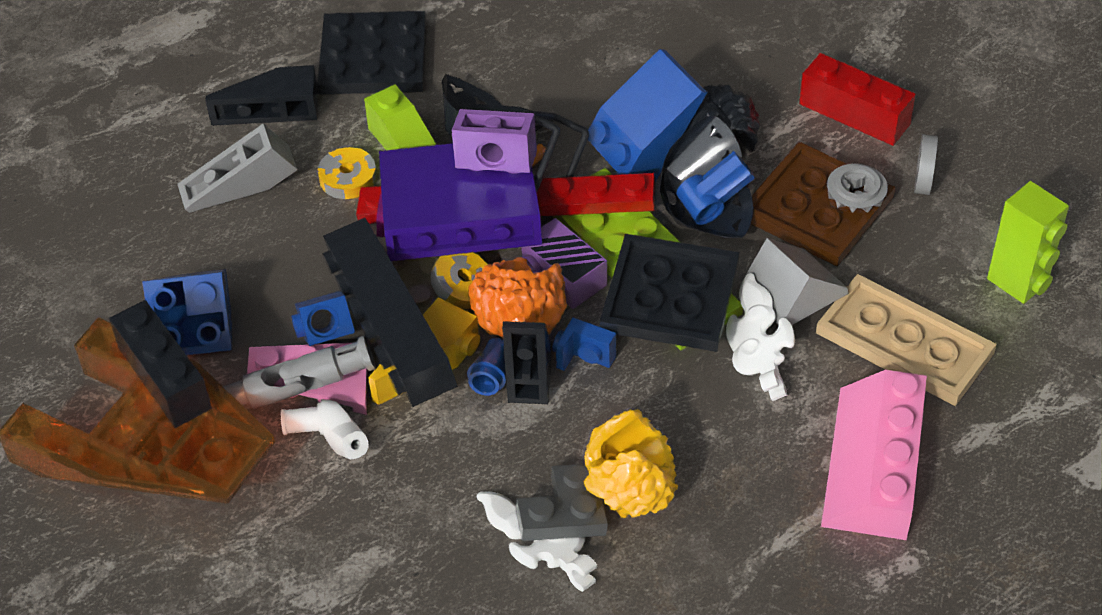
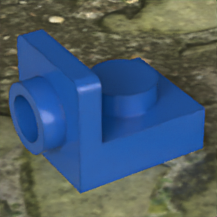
M572 317L565 331L560 330L553 342L552 351L556 353V367L565 371L575 355L585 362L597 363L610 368L616 358V333Z

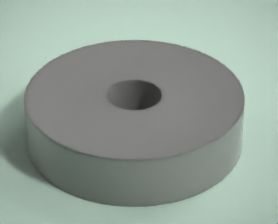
M922 134L914 193L930 195L938 136Z

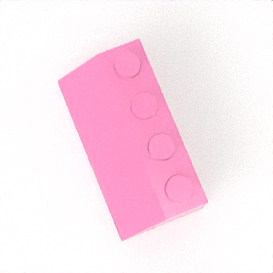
M883 370L840 388L821 527L901 540L907 539L913 513L926 375Z

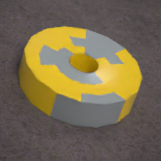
M347 147L336 149L328 153L318 166L320 186L326 194L334 198L345 200L358 198L361 187H374L377 180L375 160L368 152L359 148Z
M474 252L440 256L431 270V284L435 293L441 299L461 309H470L469 285L474 280L475 274L482 271L484 266L488 264ZM458 276L463 277L465 281H462Z

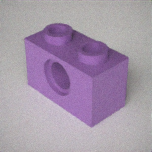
M460 109L452 128L455 168L470 169L472 171H506L513 174L521 172L530 173L537 153L534 113Z

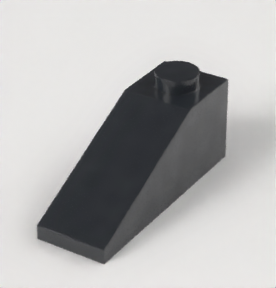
M314 65L278 67L206 95L205 101L211 126L317 120L318 87Z
M503 321L508 403L548 405L551 376V345L546 324Z

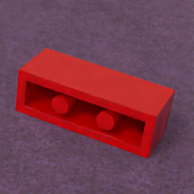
M819 53L802 73L799 104L894 146L911 124L916 94Z

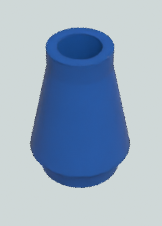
M490 339L486 347L467 370L469 386L478 394L485 396L494 395L505 386L506 370L503 339Z

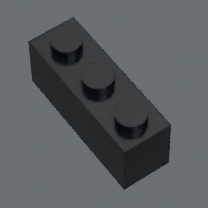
M146 299L109 318L119 350L174 428L212 409L204 378Z

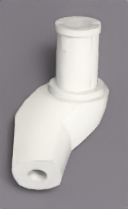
M321 399V402L317 403V407L281 410L283 435L319 431L320 435L324 434L326 441L336 454L350 460L363 456L368 450L366 435L336 401Z

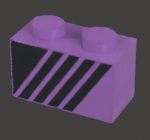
M556 218L541 227L542 245L521 247L522 258L527 259L528 266L532 269V272H542L555 263L561 265V274L565 281L566 303L572 309L607 286V260Z

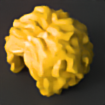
M639 409L624 411L607 420L601 426L594 428L585 451V466L589 471L588 476L584 480L586 489L591 494L603 498L605 504L609 505L611 510L617 511L621 518H627L628 515L634 518L646 515L650 511L655 514L665 509L673 500L674 492L678 489V485L675 484L674 480L677 476L676 466L673 462L674 456L671 452V447L667 445L668 438L666 435H662L660 430H656L650 423V420L642 416V412Z

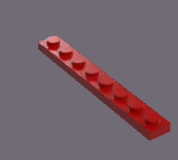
M654 173L543 178L536 193L540 216L654 211ZM381 186L360 188L356 211L358 220L366 218L369 224L377 223L380 193L382 194Z

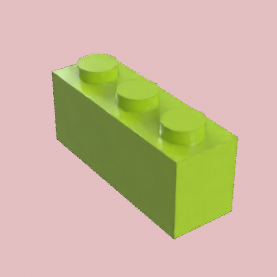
M1029 181L1007 199L987 279L1022 304H1025L1035 294L1042 295L1049 288L1053 280V276L1050 274L1053 265L1060 255L1058 250L1059 241L1067 230L1065 220L1069 205L1032 181Z

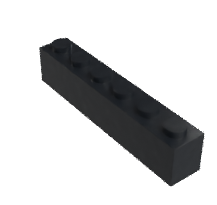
M366 218L324 235L323 238L328 251L322 253L325 263L331 274L339 273L335 275V279L340 291L345 297L351 295V298H348L347 301L355 319L360 320L363 318L365 320L360 324L369 344L377 342L378 346L374 347V350L382 368L385 370L391 367L392 371L388 372V376L396 394L405 393L411 406L415 407L458 387L448 357Z

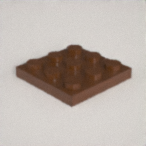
M798 142L752 195L753 217L751 224L796 247L805 249L808 253L838 267L893 199L895 186L888 184L887 197L883 199L881 207L872 206L868 213L861 208H857L853 213L848 206L837 208L836 200L828 198L827 180L836 168L846 165V163ZM864 186L859 187L858 189H852L850 187V192L854 193L858 190L863 192Z

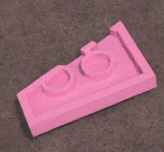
M352 343L249 347L247 374L285 361L298 359L303 355L330 346L337 349ZM365 368L344 375L341 381L317 389H310L299 395L318 399V402H321V399L333 400L341 405L352 407L353 412L367 415L368 369ZM280 378L274 386H285L283 378Z

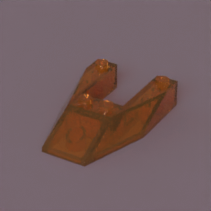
M99 317L74 344L85 375L124 393L94 429L88 434L24 403L0 428V442L8 460L40 477L226 504L231 501L276 442L275 436L197 361L189 358L204 378L212 409L174 428L119 350L110 322Z

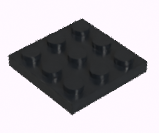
M425 11L324 14L317 80L319 95L377 93L395 84L402 92H423L426 39Z
M625 234L599 321L600 327L615 332L617 335L717 352L739 264L740 252Z

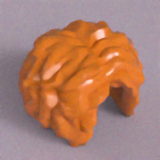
M517 257L514 260H502L500 263L495 262L484 266L482 271L475 274V278L468 288L471 309L474 311V315L477 316L479 326L489 335L503 337V321L545 323L548 335H550L567 307L564 291L565 281L561 274V265L555 263L542 272H532V269L528 266L527 259Z

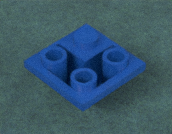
M226 269L186 273L142 281L146 301L186 355L232 350L231 303Z

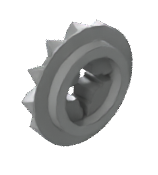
M855 163L846 164L836 168L829 175L827 180L828 198L836 200L837 208L848 206L852 213L857 208H861L868 213L872 206L881 207L883 199L887 197L888 184L882 173L871 166ZM864 186L863 192L859 190L854 193L850 192V187L852 189H858L859 187Z

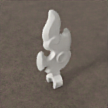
M749 273L743 279L739 289L740 303L745 311L744 316L737 318L733 314L729 317L726 336L734 352L732 357L734 368L743 375L760 373L759 380L763 391H769L771 400L775 401L787 396L786 386L779 373L778 365L785 359L780 350L783 347L792 348L794 346L795 334L791 323L786 318L779 319V326L774 334H766L767 329L776 319V314L773 310V298L767 289L756 282L754 274Z
M489 491L479 492L477 499L483 503L489 522L495 528L504 531L509 538L521 539L516 505L502 494ZM584 537L533 540V544L529 546H522L515 542L509 544L510 553L523 565L535 569L538 566V561L545 560L549 568L560 567L567 572L572 584L580 591H585L596 583V579L589 574L597 568L596 562L588 555L583 554L579 556L577 554L584 545Z

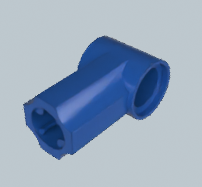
M733 151L706 174L694 175L686 179L678 187L676 194L696 224L704 225L715 220L724 210V202L755 179V177L741 157Z

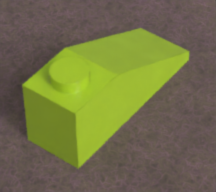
M396 84L364 98L368 129L386 150L436 145L414 105Z

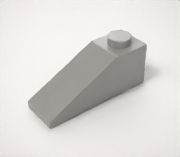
M261 124L177 185L184 208L190 213L267 191L298 169L289 145L265 124Z

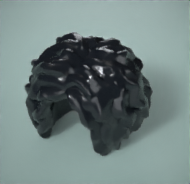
M728 84L704 86L703 89L707 94L685 132L697 121L710 115H715L729 127L735 138L737 137L750 153L755 151V145L758 142V130L760 128L758 122L760 115L755 110V104L752 102L751 97L748 94L744 95L741 91H734ZM711 126L712 132L710 136L722 138L719 133L715 132V127ZM728 150L726 151L725 156L722 157V160L728 156Z

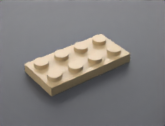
M859 274L847 286L849 294L836 300L818 321L816 327V334L885 370L926 375L925 391L954 406L959 403L992 358L997 345Z

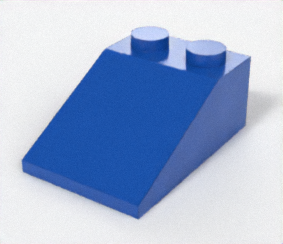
M659 49L601 106L588 129V141L619 175L654 173L656 182L662 172L663 163L669 149L684 134L707 92L665 49Z

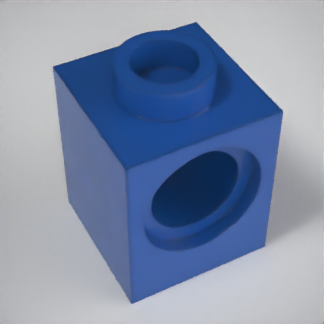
M341 291L295 303L297 314L291 315L293 327L297 338L304 337L309 346L355 333L347 301ZM321 309L328 310L331 314L330 323L322 329L313 328L311 325L312 315Z

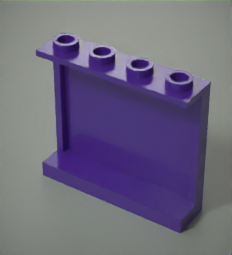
M453 143L379 151L384 233L387 255L390 261L542 245L540 211L532 168L530 173L521 172L516 174L506 171H472L470 169L455 168Z

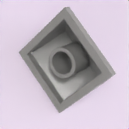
M766 238L746 275L753 273L756 282L771 294L773 310L776 314L775 322L778 325L780 318H786L793 325L849 294L848 288L805 249Z

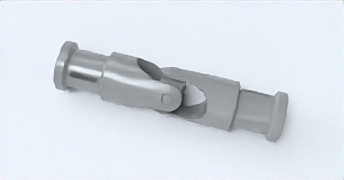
M364 335L358 337L357 342L337 349L330 346L303 355L298 359L285 361L243 375V379L222 387L218 384L213 385L210 388V394L217 415L221 420L229 417V413L248 407L257 409L299 395L304 391L341 381L344 375L365 368L369 371L374 370L376 366L369 343ZM280 378H283L285 386L275 387L274 384Z

